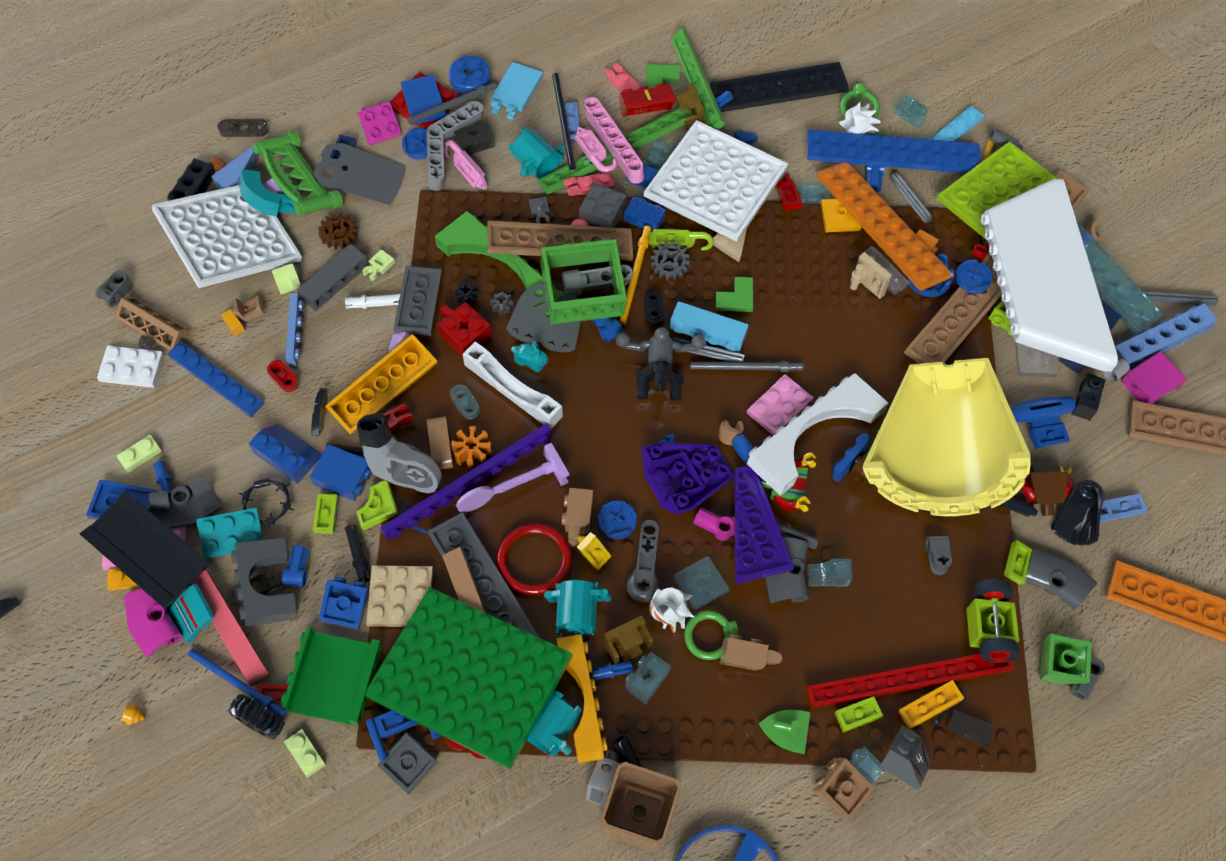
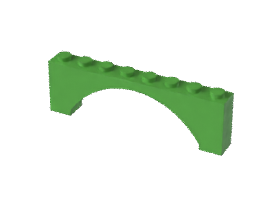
M468 211L435 235L436 246L448 257L459 253L487 255L511 267L522 280L526 290L536 284H544L540 272L530 267L524 258L512 254L487 253V226L481 224L479 219ZM552 284L555 302H558L559 297L564 295V293L555 289ZM536 290L535 295L541 297L543 292ZM545 300L539 303H534L533 306L537 307L538 305L546 303L547 301ZM548 310L545 311L547 317H549Z

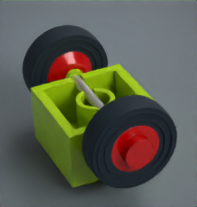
M987 579L978 582L974 587L976 599L966 609L970 647H978L981 658L994 663L1012 661L1019 656V635L1015 603L1006 602L1012 598V586L1010 582L1003 579Z

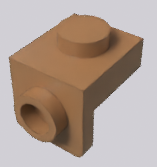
M259 296L243 303L237 298L233 299V312L236 317H240L244 322L264 314L262 299Z

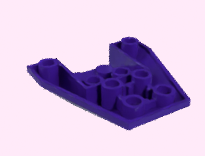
M658 442L642 448L644 475L661 508L675 514L695 509L734 478L717 445Z

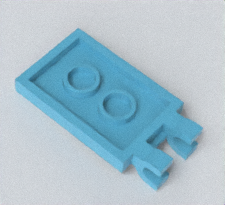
M512 62L491 97V106L493 107L491 113L498 115L503 105L507 107L506 111L509 112L507 118L513 120L517 111L523 112L543 78V72Z

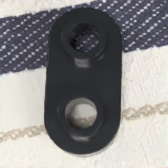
M656 291L648 292L644 296L645 319L650 326H659L664 321L662 296Z

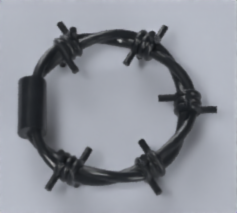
M270 478L254 481L253 486L249 487L244 493H239V495H242L243 510L247 509L246 503L248 500L253 501V499L249 498L254 488L270 486L271 483L278 486L275 491L277 492L280 489L286 495V502H280V504H283L282 511L276 517H273L272 513H270L269 518L266 517L265 520H260L261 523L268 524L269 529H271L270 524H275V521L284 516L288 510L294 511L291 508L289 491L287 489L291 484L290 482L286 485L279 481L270 480Z

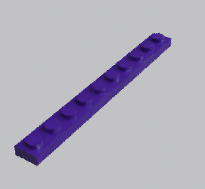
M546 423L380 527L387 541L391 538H397L401 535L402 531L416 526L421 519L432 516L440 507L448 506L453 499L465 495L475 485H481L491 475H497L501 472L502 468L514 464L524 454L528 455L540 444H546L552 437L551 428Z

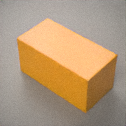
M231 309L221 314L223 321L234 336L245 331L243 325Z

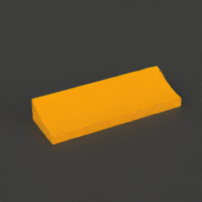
M412 334L325 406L326 411L351 436L357 431V423L362 417L379 413L438 362Z

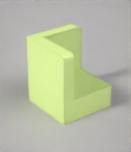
M293 263L272 270L280 294L300 287L301 284Z

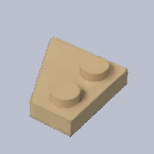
M747 228L737 242L718 233L713 238V245L739 262Z

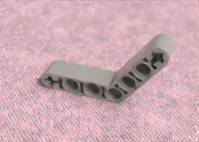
M472 101L428 127L426 140L427 183L431 190L438 191L443 187V144L481 122L483 105L480 102Z

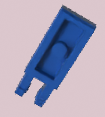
M863 433L856 438L855 446L848 448L844 458L834 464L832 479L836 482H840L854 466V461L866 452L870 442L868 434Z

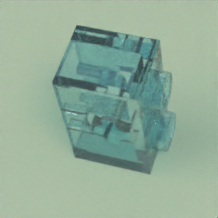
M652 652L647 657L644 655L637 664L639 668L635 673L631 672L625 680L627 683L626 691L645 705L671 670V666ZM649 674L650 678L644 680L643 675L647 676Z

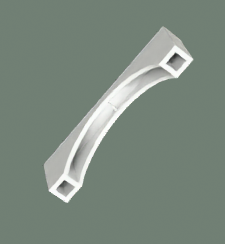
M854 373L849 378L845 377L838 387L833 386L825 397L820 396L812 407L807 406L799 417L794 416L786 427H780L773 437H767L759 448L757 446L749 452L750 457L747 464L781 496L797 480L798 472L794 462V446L797 438L807 428L831 418H854L872 423L884 413L888 402Z

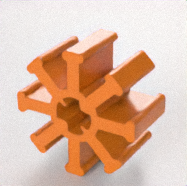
M470 426V437L467 438L463 431L459 430L457 432L458 442L452 440L451 446L456 463L461 466L466 460L468 470H473L474 459H477L481 464L486 462V455H492L491 442L488 440V434L484 430L477 437L476 427Z

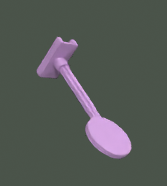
M550 443L544 446L543 455L547 460L546 463L500 483L494 488L489 486L475 488L463 495L457 501L456 507L459 512H470L486 504L497 493H502L552 472L562 486L568 483L566 477L569 476V472L554 446Z

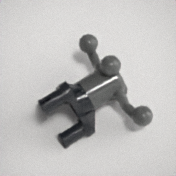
M663 327L656 329L654 336L649 341H643L640 344L630 342V337L627 333H619L615 339L617 345L622 348L636 351L648 349V367L636 374L637 398L642 400L649 398L648 391L651 381H655L654 391L659 392L660 384L661 392L666 391V382L670 384L669 399L674 401L681 400L683 375L679 374L672 367L673 350L678 353L703 349L706 345V340L701 335L694 336L691 344L681 345L673 341L669 337L667 329Z

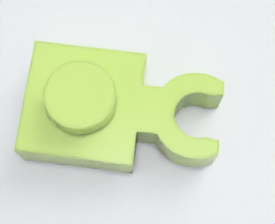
M380 250L369 260L370 266L363 269V275L366 276L368 273H372L369 277L371 281H374L377 278V273L384 274L395 263V260L383 250Z

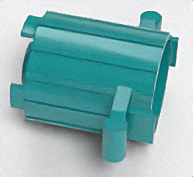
M524 128L520 130L521 135L515 140L514 144H509L511 155L522 164L520 176L522 177L532 175L534 178L540 179L554 172L558 165H561L563 162L565 146L552 147L533 129L528 130Z
M581 580L557 583L556 591H546L544 594L550 603L558 602L556 634L558 636H561V633L569 635L581 634L582 640H585V635H595L597 602L611 600L608 590H601L598 582L594 584Z
M556 690L551 695L527 739L535 747L554 758L559 751L564 752L565 755H569L572 752L571 747L564 740L579 720L580 713L582 712L579 706H576L575 709L572 708V705L562 698L564 695Z

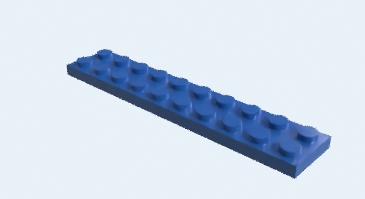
M811 129L807 131V160L884 165L885 167L968 173L981 163L980 147L977 143Z

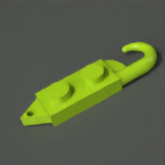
M653 229V232H650L649 244L652 245V248H658L659 244L664 247L665 242L671 245L672 241H674V246L680 243L681 249H688L694 245L695 239H706L708 245L701 248L704 251L710 249L714 242L712 236L706 232H692L689 230Z

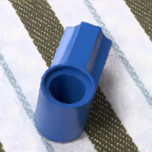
M866 165V182L876 193L881 192L885 166Z
M610 317L592 320L599 329L601 337L607 343L616 338L619 333H623L622 326L616 319L613 320Z
M299 545L292 547L288 567H285L283 571V585L305 587L307 582L306 568L310 555L309 548Z

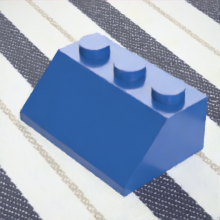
M279 424L261 429L248 443L256 456L297 484L322 456V453Z

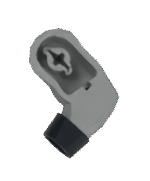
M369 414L358 421L357 430L360 445H362L368 467L375 476L395 485L412 488L423 493L435 492L442 479V474L437 462L432 457L410 444L398 442L392 435V431L387 423L388 418L383 414Z

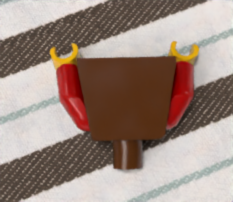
M1060 466L1057 472H1031L1026 476L1021 491L1031 504H1042V516L1054 515V504L1064 503L1073 490L1074 486L1070 475L1072 469L1068 467L1064 471L1062 466Z

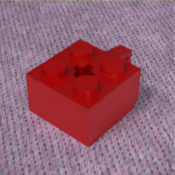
M466 302L454 311L447 305L440 308V313L444 319L437 324L439 334L462 357L463 353L474 342L482 345L492 337L491 325Z

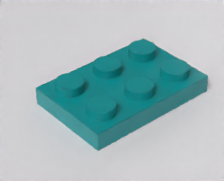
M258 507L196 519L204 558L230 554L231 551H235V543L264 540Z

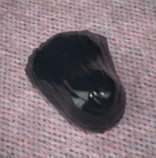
M1084 480L1073 488L1051 526L1055 535H1058L1060 539L1062 538L1063 541H1067L1069 544L1087 546L1098 541L1101 510L1105 497L1101 485L1095 481Z

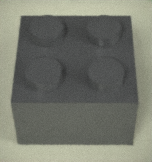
M593 183L579 209V219L585 220L589 226L615 228L626 208V194Z

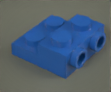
M342 577L327 580L319 620L360 629L364 608L367 607L370 588L366 587L365 582L354 581V584L346 583L347 579Z

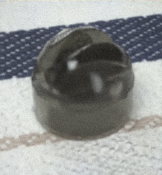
M141 335L139 349H153L155 345L154 340L149 336Z

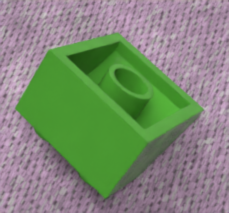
M1055 634L1047 636L1042 641L1040 680L1056 684L1090 683L1092 642Z

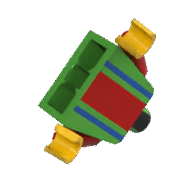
M807 453L802 459L794 461L798 472L797 480L781 496L763 479L761 480L764 488L772 489L770 499L785 511L799 509L803 512L808 511L805 504H810L811 502L804 496L808 468L805 467L806 465L811 468L816 466L814 461H810L816 458L812 453Z

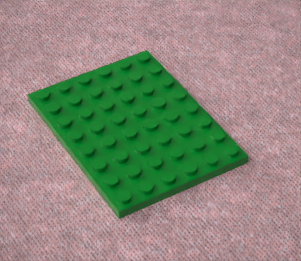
M429 587L367 688L365 697L511 770L570 663L573 654Z

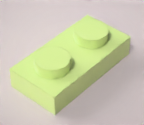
M148 435L116 456L129 473L162 451L152 436Z
M302 729L284 741L307 778L325 766L324 761Z

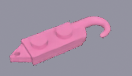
M577 127L575 140L588 159L601 172L614 170L617 166L615 159L612 160L613 164L610 166H604L601 163L607 156L606 150L593 132Z
M447 140L443 146L445 156L447 158L450 157L448 154V147L450 146L455 152L454 166L473 188L487 189L484 178L485 173L456 142Z

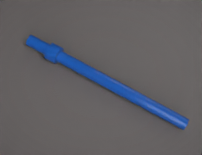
M191 649L188 652L189 657L234 687L272 710L281 718L285 716L287 710L276 704L275 700L270 696H264L196 650Z

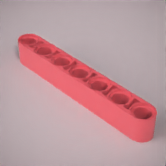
M205 569L190 586L193 584L199 586L215 616L212 620L213 625L250 686H253L269 676V673Z

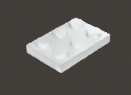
M107 346L97 379L99 382L155 388L164 354L162 351Z

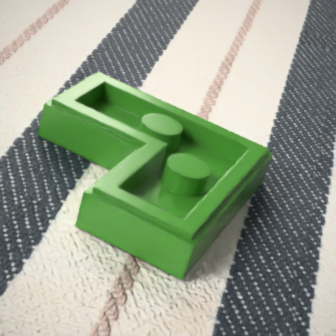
M646 64V86H649V88L663 84V82H679L680 65Z
M735 277L734 292H716V311L752 312L753 278Z

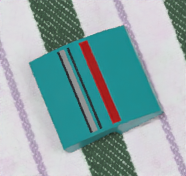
M193 584L183 592L169 609L186 643L194 642L200 630L207 629L215 617L197 584Z

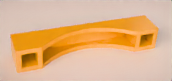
M581 634L557 638V646L573 654L566 671L576 680L584 698L583 716L574 733L578 764L604 759L603 751L607 750L605 737L601 738L600 731L603 730L602 718H597L596 711H600L598 698H593L592 693L596 691L594 679L589 677V673L592 672L591 661L586 660L585 654H589L587 641L583 642Z

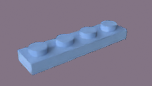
M298 293L290 294L285 357L289 367L297 366V359H300L298 343H301L302 340L299 329L303 326V319L300 315L301 311L304 310V302L300 300Z

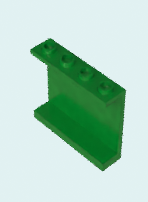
M307 626L306 632H303L300 638V651L296 652L294 657V670L288 676L287 683L289 686L287 692H284L281 698L282 707L289 713L360 727L368 700L365 697V692L375 676L383 648L381 641L372 639L371 643L351 640L313 631L311 626Z

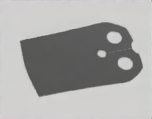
M336 143L325 146L321 153L322 161L316 164L313 174L325 187L390 205L401 186L405 166L347 144ZM338 150L341 153L340 158H331L329 155L330 151ZM342 166H347L348 170L343 171L341 168ZM323 169L332 170L333 175L330 178L323 177L321 174Z

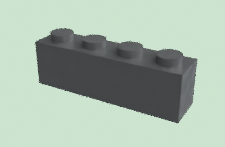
M352 244L343 248L335 258L329 260L321 270L316 271L308 281L300 285L297 289L300 299L316 312L368 266L366 256Z

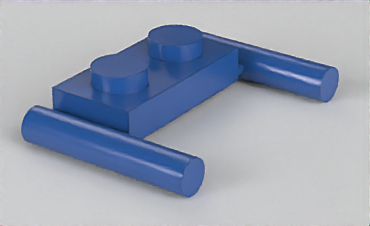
M389 711L366 721L380 762L388 759L381 738L385 739L416 726L418 723L394 711ZM429 729L432 739H437L441 736Z

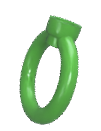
M863 83L855 84L853 90L847 92L842 97L840 110L844 117L848 110L847 102L852 97L857 99L865 97L870 100L873 110H877L872 115L874 118H877L880 113L878 99L867 91L866 85Z
M714 611L699 612L688 621L685 627V643L690 652L698 658L704 660L718 659L721 657L722 646L712 652L699 649L693 641V629L698 622L704 619H713L723 626L725 638H730V635L739 636L736 621L729 622L723 615Z

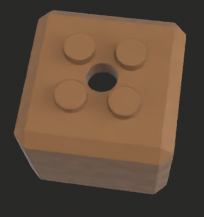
M627 762L618 765L600 819V828L603 835L655 853L662 850L681 790L678 779ZM636 807H643L646 810V815L642 818H637L633 813Z

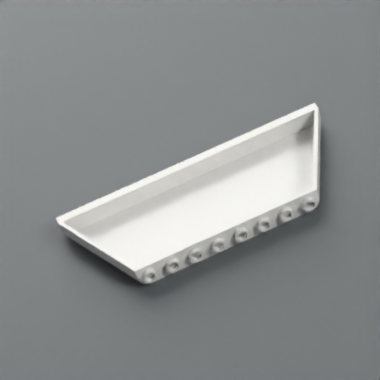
M1052 179L986 210L981 216V223L985 228V238L989 243V253L994 261L993 268L998 276V286L1002 291V301L1005 302L1006 316L1010 321V331L1014 336L1015 342L1104 372L1112 371L1117 365V352L1064 180Z

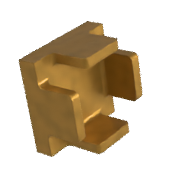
M694 83L687 85V91L675 95L677 107H680L682 111L691 109L690 112L693 114V116L684 119L685 125L683 126L686 131H689L696 120L706 124L704 109Z
M642 615L604 633V647L607 653L611 655L615 664L619 663V655L616 650H618L622 660L625 662L642 655L639 645L643 644V639L648 648L652 647L653 639L645 626L646 622Z

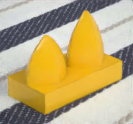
M591 532L586 537H577L579 544L577 548L589 563L599 571L610 559V553Z

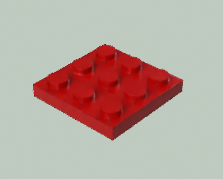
M418 72L412 79L426 77V75ZM436 81L442 104L459 97V94ZM401 90L390 103L394 112L408 120L410 114L403 91ZM440 119L416 125L421 128L428 129L430 125L434 124Z

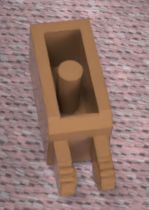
M569 488V495H565L564 506L567 507V512L562 514V525H565V532H568V543L573 547L578 546L577 537L581 536V534H586L590 530L593 490Z
M730 635V638L723 639L720 664L756 671L764 668L766 664L775 665L782 660V654L768 650L769 645L762 644V640L750 639V641L742 640L743 637L738 635Z

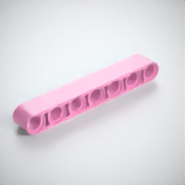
M595 97L587 98L584 101L586 118L629 181L632 183L642 182L644 180L642 161L600 101Z

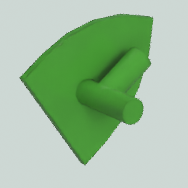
M801 710L779 711L759 723L765 735L783 749L805 754L810 712Z

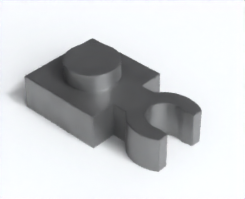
M546 196L529 199L532 218L536 217V223L546 221L547 224H550L548 216L550 215Z

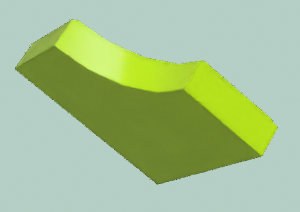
M383 480L369 487L368 501L361 509L356 511L363 530L399 514L389 481Z

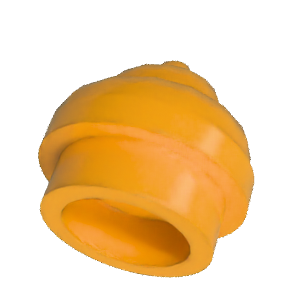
M127 704L121 721L125 722L126 725H132L145 718L136 704Z

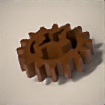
M333 213L332 218L326 216L327 221H321L322 226L318 227V234L322 244H327L328 248L334 246L335 250H337L338 246H341L342 249L344 245L349 246L350 241L355 242V236H358V228L354 219H349V215L343 217L342 213H339L338 216H335Z

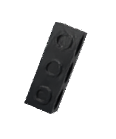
M194 158L187 165L183 175L177 180L173 190L169 192L167 200L171 201L205 193L213 182L211 177L215 174L213 165Z

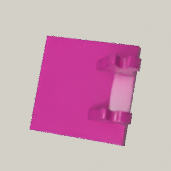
M390 101L383 104L378 102L377 106L368 109L363 107L361 111L357 112L369 145L402 135Z

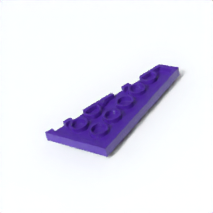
M750 466L735 468V584L793 571L794 565L758 474Z

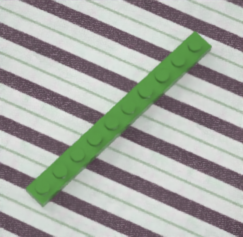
M678 108L624 137L633 150H636L685 125L684 119L693 116V114L689 110L682 111L681 108ZM603 146L607 156L601 163L605 166L611 163L614 157L607 147ZM584 156L575 161V170H569V166L566 165L538 179V183L548 195L564 187L565 179L583 177L597 170V168L587 156Z

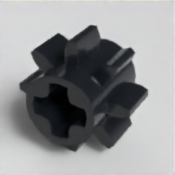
M469 282L459 284V290H455L457 302L474 304V298H478L476 285L472 286Z

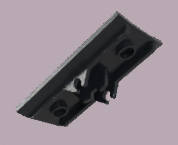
M126 491L92 525L79 533L164 609L173 603L210 564Z

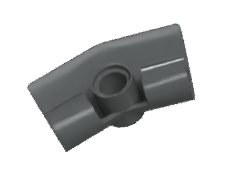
M203 475L187 485L176 487L171 491L148 494L151 513L168 528L191 525L197 522L196 519L204 518L222 507V504L212 493L209 482ZM181 494L185 495L186 499L178 501L175 497Z
M783 537L794 568L799 573L789 571L765 577L769 601L774 603L791 599L792 602H802L809 599L804 576V566L809 544L800 539Z
M1033 548L1025 583L1044 588L1050 595H1058L1062 601L1075 610L1096 586L1097 581L1070 560ZM1052 581H1056L1059 586L1054 585Z

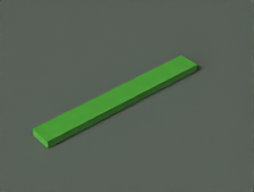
M681 27L671 40L689 83H694L704 109L706 124L719 130L725 124L724 118L687 31Z

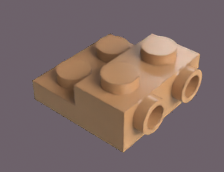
M834 758L827 764L829 770L826 774L816 778L814 781L815 788L812 791L826 805L832 806L846 821H850L875 787L846 758Z

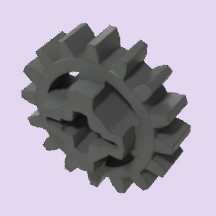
M672 241L671 245L665 242L664 247L659 244L658 250L654 249V256H651V268H655L654 274L660 273L659 278L661 279L665 276L666 281L670 277L676 281L677 275L682 278V272L687 273V267L690 265V261H688L689 254H686L687 249L681 250L680 243L674 246V241ZM661 256V259H662V260H661L660 263L658 264V259H659V257ZM682 258V265L679 266L678 262Z

